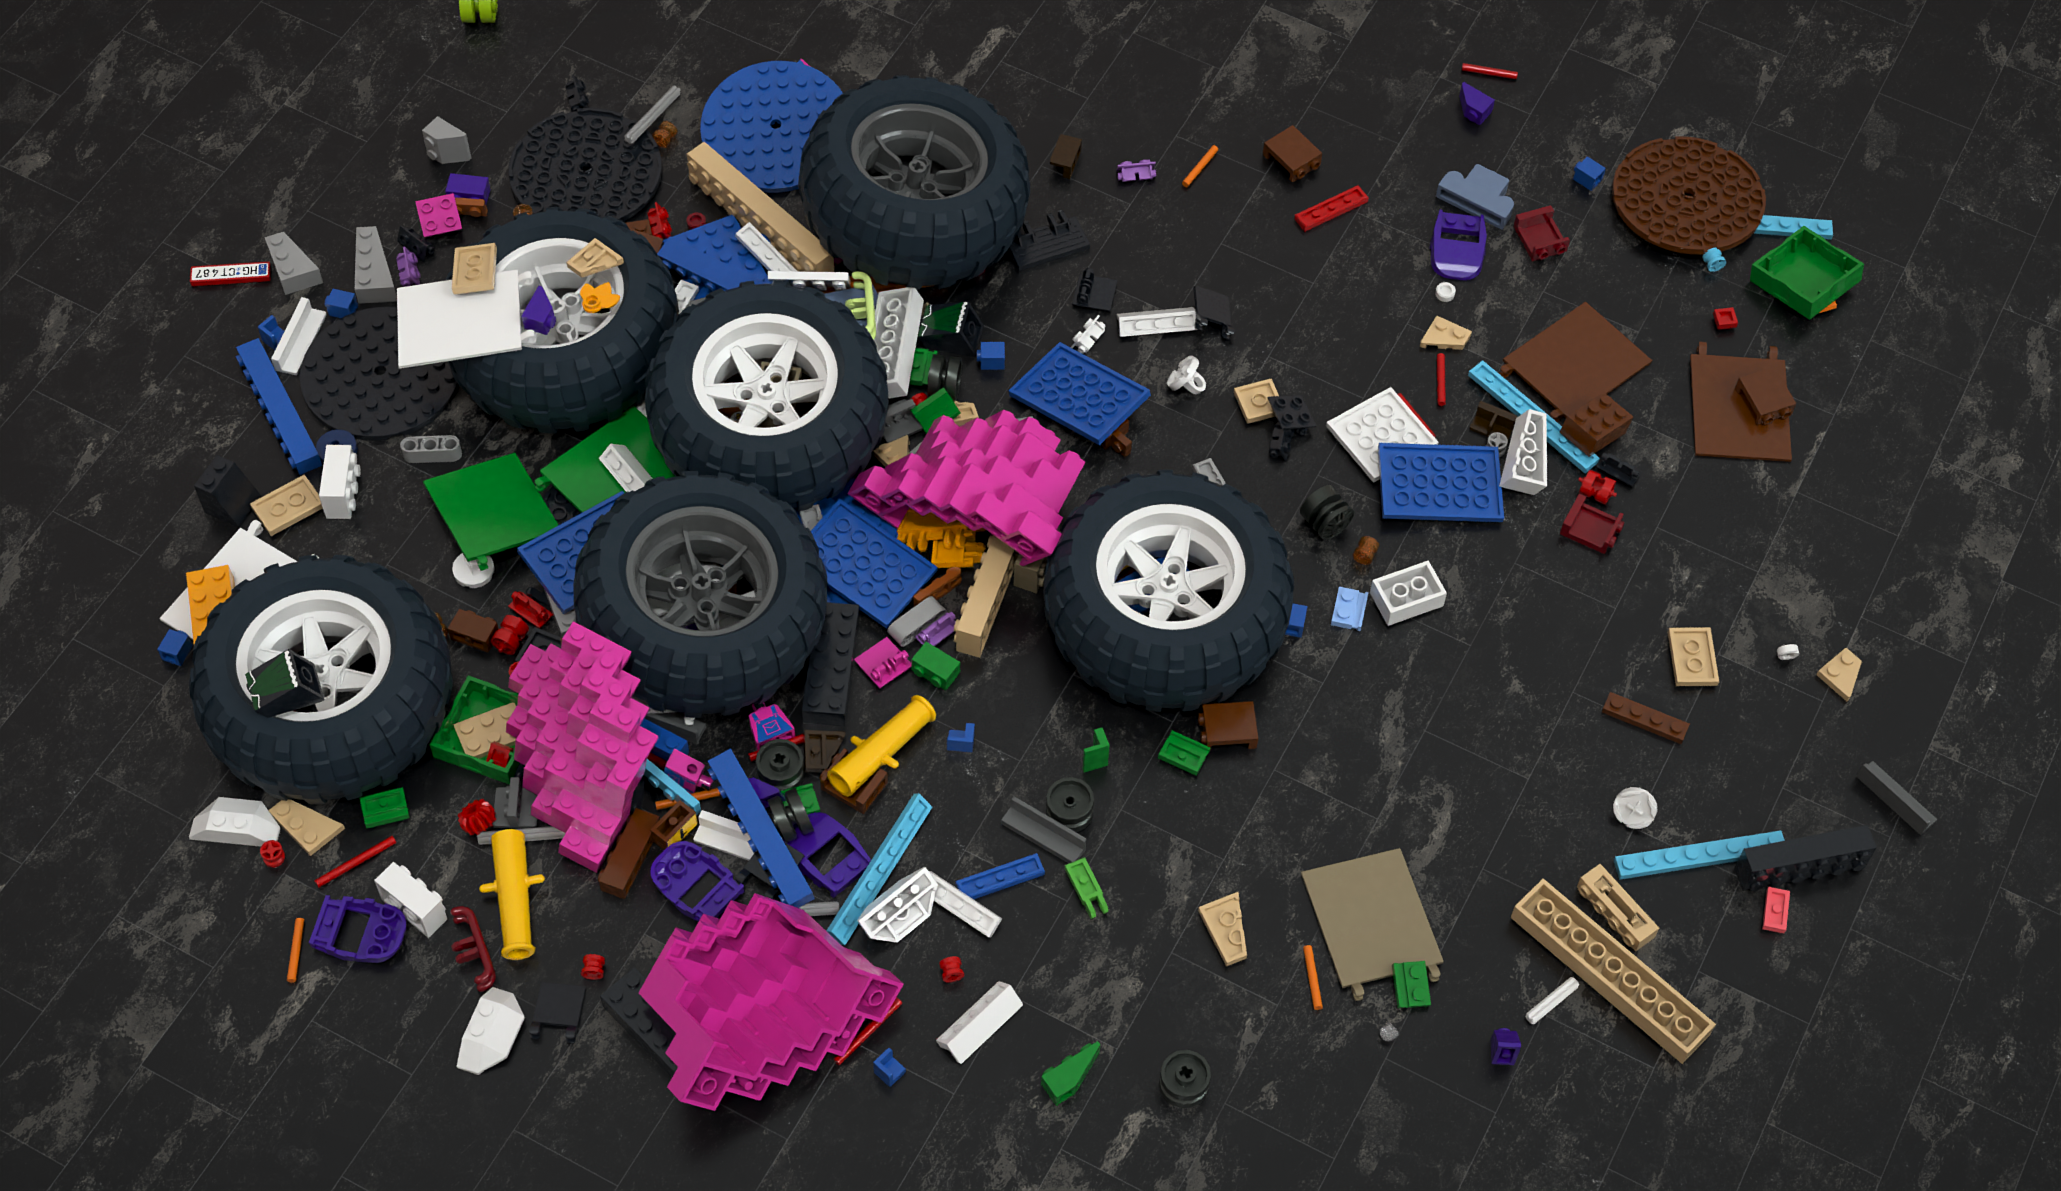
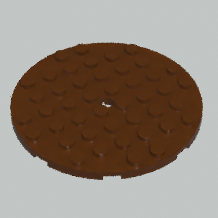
M1675 136L1674 139L1668 140L1659 138L1636 147L1618 165L1612 184L1615 207L1622 220L1630 229L1656 246L1685 254H1705L1711 248H1717L1722 252L1746 241L1757 230L1763 218L1766 206L1765 190L1762 189L1759 182L1760 178L1756 171L1732 150L1726 151L1712 141L1685 136ZM1685 193H1686V194H1692L1693 197H1692V196H1687V195L1684 196V194H1685Z

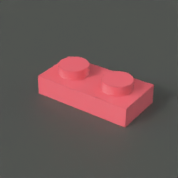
M1772 887L1767 888L1762 929L1785 933L1790 891Z

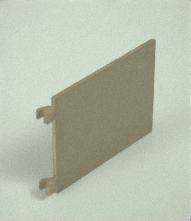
M1400 848L1301 872L1342 988L1351 986L1355 1001L1363 999L1364 989L1361 985L1362 983L1393 976V963L1425 961L1429 980L1431 982L1439 980L1440 971L1437 965L1443 964L1444 961Z

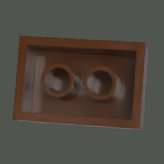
M1602 393L1569 414L1560 433L1590 457L1624 435L1633 416L1606 393Z

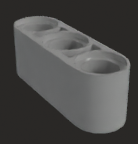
M452 435L406 437L400 443L404 460L408 463L454 462L462 456L459 439Z
M930 596L895 620L889 626L887 632L901 647H905L916 639L915 636L920 631L941 618L947 610L933 596Z

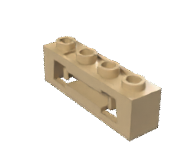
M1601 864L1580 878L1577 885L1580 894L1593 904L1597 913L1602 914L1606 918L1609 926L1622 936L1627 946L1637 951L1656 937L1659 927Z

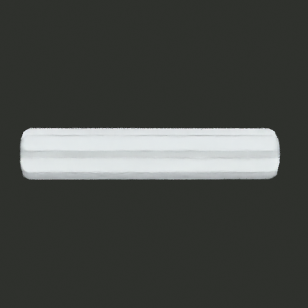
M1570 977L1527 1012L1525 1017L1530 1024H1535L1574 992L1579 986L1578 981L1574 977Z

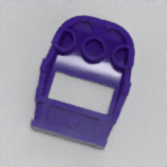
M1439 210L1429 248L1431 249V266L1438 275L1457 280H1470L1479 275L1486 253L1487 234L1484 215L1481 214L1478 217L1445 213L1443 210ZM1441 232L1479 236V243L1442 239Z
M825 813L808 814L814 831L803 835L798 825L795 824L793 827L797 837L787 844L805 855L798 865L802 875H806L813 880V883L819 888L822 886L830 891V896L835 898L864 873L871 859L856 837L843 825ZM839 833L855 850L823 876L808 858Z
M679 841L671 844L654 860L651 866V878L657 889L682 914L698 922L703 914L718 918L731 900L734 901L740 894L744 893V885L742 883L738 885L735 882L731 871L725 868L716 856L705 853L701 847L688 841ZM709 870L721 881L692 909L680 899Z
M326 895L309 944L312 948L341 960L368 963L384 962L391 958L400 948L406 932V918L397 907L377 903L375 899L365 898V900L343 896L342 900H333L330 895ZM346 910L370 915L357 953L338 950L333 947Z

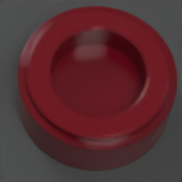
M698 212L691 213L686 219L687 227L690 230L706 224L705 216Z

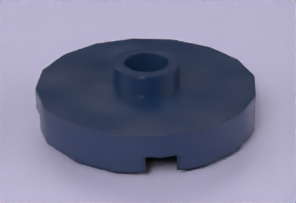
M345 430L326 432L319 438L316 444V450L323 463L326 445H351L353 453H357L358 448L355 437Z

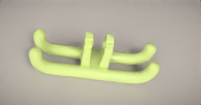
M856 271L852 273V278L863 281L854 282L853 287L865 290V298L846 300L845 306L851 310L855 319L867 318L866 328L874 340L876 338V321L872 281L868 274Z

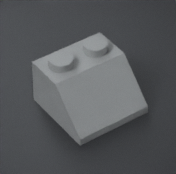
M437 116L422 130L427 155L432 160L445 164L469 161L471 159L466 133Z

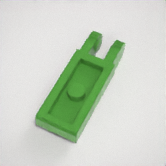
M1085 857L1065 865V871L1082 904L1085 905L1090 918L1096 917V911L1091 901L1096 899L1100 910L1103 913H1107L1109 909L1103 898V892Z

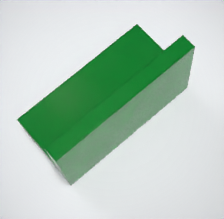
M944 387L911 409L926 434L934 420L944 415L954 419L961 414Z
M1102 727L1094 730L1093 746L1084 749L1082 766L1084 773L1108 766L1110 745Z

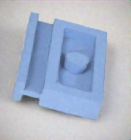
M1339 587L1331 625L1347 629L1355 628L1358 629L1357 631H1361L1368 592L1360 593L1359 590Z

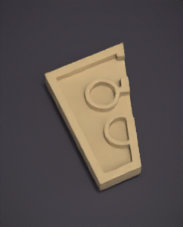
M290 799L287 801L281 800L268 810L278 824L310 856L345 829L343 824Z
M1236 892L1200 906L1198 912L1226 967L1246 959L1247 951L1239 905V893Z

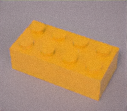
M229 565L186 573L194 644L197 636H201L202 631L205 630L207 617L213 608L219 603H224L232 595L235 582Z

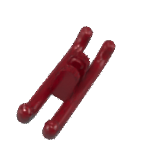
M454 907L451 909L454 923H467L473 935L456 941L451 945L453 952L472 948L458 954L455 958L456 962L462 964L481 958L484 972L476 976L474 982L478 984L477 990L479 992L486 991L494 984L496 976L476 915L468 907Z

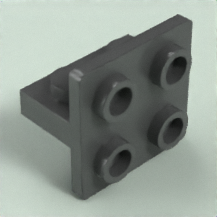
M903 399L888 405L883 434L886 443L923 430L922 425L911 411L916 406L913 399L908 401Z
M511 777L510 786L496 788L494 804L496 820L493 822L494 828L537 827V818L531 815V806L538 795L522 788L519 777Z

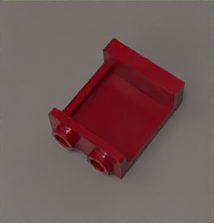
M1551 205L1516 215L1513 227L1532 261L1542 260L1556 254L1560 255L1568 250L1570 239L1569 237L1563 238L1552 218L1554 210Z
M1579 493L1563 522L1560 534L1605 554L1608 547H1613L1617 539L1614 536L1616 532L1620 533L1625 522L1622 521L1624 514L1619 513L1618 517H1614L1585 504L1586 496Z

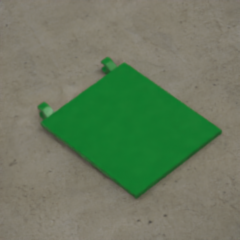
M633 405L624 411L622 416L610 421L541 469L540 473L543 476L535 480V488L542 492L551 483L581 513L621 491L626 493L599 459L610 444L625 445L652 478L664 476L667 479L676 476L665 464L663 455L652 441L647 417Z
M516 453L423 481L425 488L467 562L476 560L480 571L488 569L486 556L526 544L559 526Z

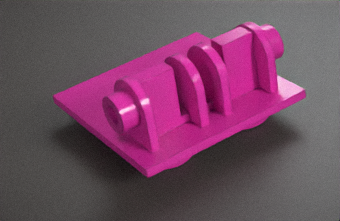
M454 193L415 201L424 237L462 229Z
M888 637L854 659L879 689L912 667L911 662L907 659L909 657L908 653L905 650L900 651Z

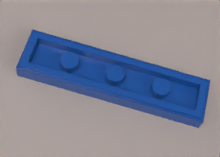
M1036 853L957 880L955 884L957 889L972 899H976L1045 875V870Z

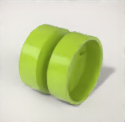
M459 0L462 23H475L477 13H479L482 23H495L498 8L497 0Z

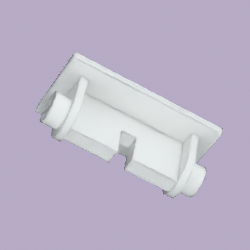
M1099 315L1094 320L1090 318L1084 324L1085 330L1083 333L1079 331L1072 339L1074 344L1070 348L1076 346L1082 354L1089 351L1095 343L1090 336L1097 340L1105 331V324L1097 321L1100 317Z

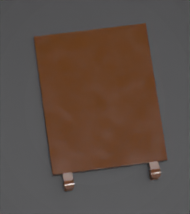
M1584 302L1503 358V362L1506 364L1501 366L1499 374L1503 378H1507L1513 371L1517 373L1555 408L1550 416L1558 422L1563 416L1566 418L1569 414L1602 393H1610L1652 363V360L1587 302Z
M1699 342V346L1696 349L1697 354L1690 355L1695 456L1791 462L1789 417L1776 419L1769 424L1756 425L1757 415L1744 393L1738 394L1735 390L1739 377L1775 366L1787 387L1785 360L1777 359L1778 348L1770 346L1767 352V359L1707 355V343Z

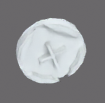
M1188 356L1178 365L1180 367L1178 371L1174 370L1170 374L1167 385L1174 391L1184 386L1188 391L1196 395L1204 391L1206 382L1196 372L1199 360L1194 356Z
M463 553L460 554L454 561L452 568L455 580L461 586L465 585L470 588L484 586L490 582L495 570L492 558L489 555L486 556L488 569L480 571L476 560L467 562Z
M1637 787L1623 789L1617 795L1613 809L1616 818L1621 823L1627 824L1626 826L1629 828L1641 829L1649 826L1657 814V803L1648 791Z

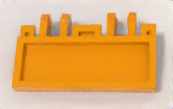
M909 507L897 529V539L906 543L914 551L918 541L919 551L925 552L929 540L943 539V537L944 548L951 549L954 539L956 547L963 548L966 537L973 536L974 531L958 520L947 524L932 512L921 516Z
M982 527L975 530L973 536H967L963 548L956 547L955 539L951 549L944 548V537L943 539L933 540L931 563L938 568L973 567L974 563H980L982 552H984L986 545L981 542H975L976 532L986 531V529Z

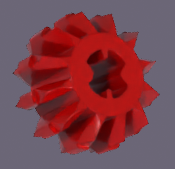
M476 799L473 803H468V806L462 808V812L458 814L459 825L470 836L475 833L479 835L482 831H486L488 827L493 826L492 823L496 820L495 809L484 799L479 801Z

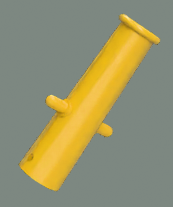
M912 696L911 702L867 739L862 740L857 736H852L850 741L857 747L827 771V777L833 787L842 795L848 797L881 766L888 765L891 768H897L899 763L892 756L928 722L936 720V712L933 706L922 696Z
M507 829L498 831L491 836L496 880L493 883L482 884L479 890L482 893L493 891L497 893L503 938L501 956L509 960H522L529 958L535 953V947L531 944L528 888L530 885L543 883L545 877L542 874L533 876L527 874L525 834L520 830Z

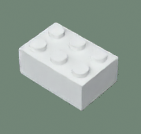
M326 445L319 498L326 519H351L352 511L356 509L354 494L358 493V482H356V479L360 477V465H357V454L353 453L351 445Z
M1429 561L1374 579L1370 594L1388 626L1443 607L1447 595Z
M393 862L374 880L380 897L386 904L400 909L406 920L429 938L448 920L445 913L446 908L441 902L443 899L437 892L433 891L431 893L421 879L417 878L415 880L410 876L411 873L405 866L401 865L399 867Z

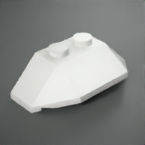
M218 797L194 818L189 839L262 846V844L269 840L278 841L281 828L262 801Z
M923 867L899 880L870 903L857 921L870 939L897 943L931 915L938 884L926 867Z
M492 987L480 998L462 1037L456 1066L458 1069L479 1075L484 1070L493 1067L508 1057L525 1019L513 993Z

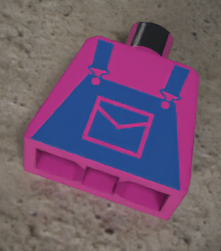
M764 702L759 705L758 703L752 704L754 712L749 715V723L756 750H760L769 741L776 739L787 740L795 737L794 726L778 705L773 704L766 707Z
M677 749L673 750L665 765V774L690 794L695 793L697 787L709 791L713 784L712 778L703 775L705 768L703 763Z

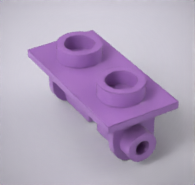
M1141 160L1139 163L1133 164L1130 161L1122 162L1116 169V172H1121L1118 173V180H1122V182L1135 181V174L1139 175V180L1153 179V177H1156V170L1152 169H1154L1156 162H1150V160Z
M403 247L404 253H399L396 258L398 270L400 271V283L403 287L411 286L413 283L420 285V273L416 264L418 262L417 257L413 252Z
M946 612L937 621L920 631L915 638L922 645L928 642L936 646L954 632L956 622L954 620L956 619L954 613Z

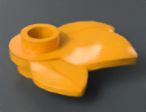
M609 282L596 288L586 283L580 291V296L583 299V309L588 313H596L601 309L611 308L620 300V295L612 294Z

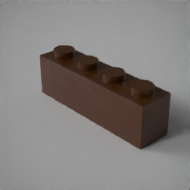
M635 808L633 814L628 816L626 828L623 833L619 834L615 850L611 851L608 855V864L605 870L602 869L599 873L598 882L601 891L623 899L626 898L653 844L650 829L660 820V816Z

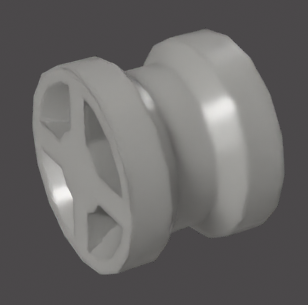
M1495 432L1489 435L1486 446L1498 447L1499 457H1502L1506 451L1508 439L1504 434Z

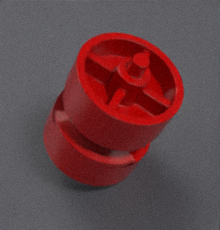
M1589 470L1586 477H1580L1578 480L1582 482L1580 494L1588 498L1594 496L1595 501L1606 505L1610 497H1616L1617 495L1613 490L1616 481L1608 477L1601 478V474L1593 470Z
M506 615L500 624L501 629H498L491 638V643L499 652L513 655L520 645L519 641L528 633L529 627L522 618Z

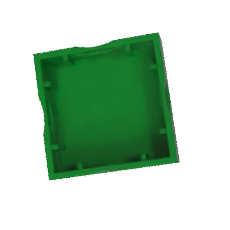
M1803 226L1785 239L1780 246L1770 250L1752 264L1750 281L1810 320L1862 280L1864 263L1847 252L1834 247L1826 239Z
M468 675L454 700L450 713L444 719L439 732L435 734L430 743L433 757L510 785V779L514 777L519 762L514 760L515 745L511 746L514 750L513 753H509L510 760L506 768L495 765L492 759L489 762L486 761L487 756L476 758L465 754L453 724L509 703H515L517 706L519 693L505 691L494 684Z

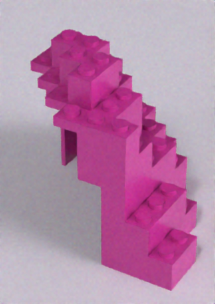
M1002 410L985 420L977 417L958 426L952 418L942 415L934 420L916 454L910 453L887 465L885 469L875 465L858 474L848 495L895 528L899 527L909 507L921 516L932 512L947 524L958 520L972 531L983 527L1021 554L1023 558L1020 565L1025 566L1051 555L1062 535V533L1057 531L1063 519L1058 513L1085 461L1077 453L1070 450L1061 455L1055 452L1061 439L1056 437L1053 431L1041 426L1039 421L1034 418L1027 417L1019 421L1011 412Z
M573 621L562 638L561 648L550 643L547 650L544 651L530 644L509 677L508 688L519 694L517 706L506 722V733L517 738L515 740L514 760L525 765L522 787L538 795L531 806V815L566 833L559 844V854L597 873L626 825V820L630 815L633 792L644 775L647 757L657 742L658 735L640 726L650 707L631 698L641 680L623 671L632 652Z
M754 893L748 906L731 900L720 919L703 914L693 933L675 928L641 987L639 994L676 1032L665 1054L678 1068L667 1088L680 1102L715 1111L726 1091L760 1101L771 1081L788 1086L799 1066L816 1071L827 1052L844 1057L865 1018L882 1023L904 984L890 971L872 965L861 953L844 948L803 909Z

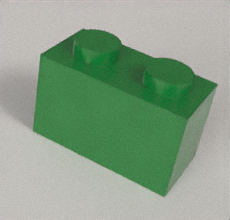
M925 642L911 659L912 670L917 676L928 679L935 687H941L944 690H947L960 674V662L928 642Z

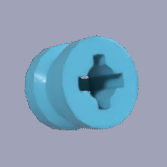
M1717 248L1707 250L1708 252L1702 256L1710 272L1718 271L1726 265L1725 258L1721 256L1722 253Z

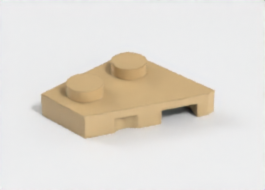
M906 435L890 443L880 445L879 448L873 450L875 458L886 467L909 454V437Z

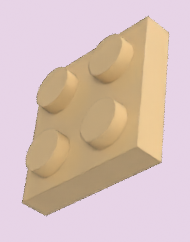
M1272 379L1234 388V395L1247 424L1275 417L1274 411L1267 397L1279 396Z

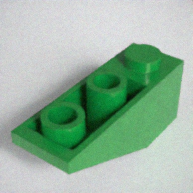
M1098 1041L1094 1044L1089 1043L1085 1045L1078 1054L1067 1056L1060 1065L1055 1068L1050 1067L1043 1072L1041 1086L1056 1106L1077 1092L1100 1053V1043Z

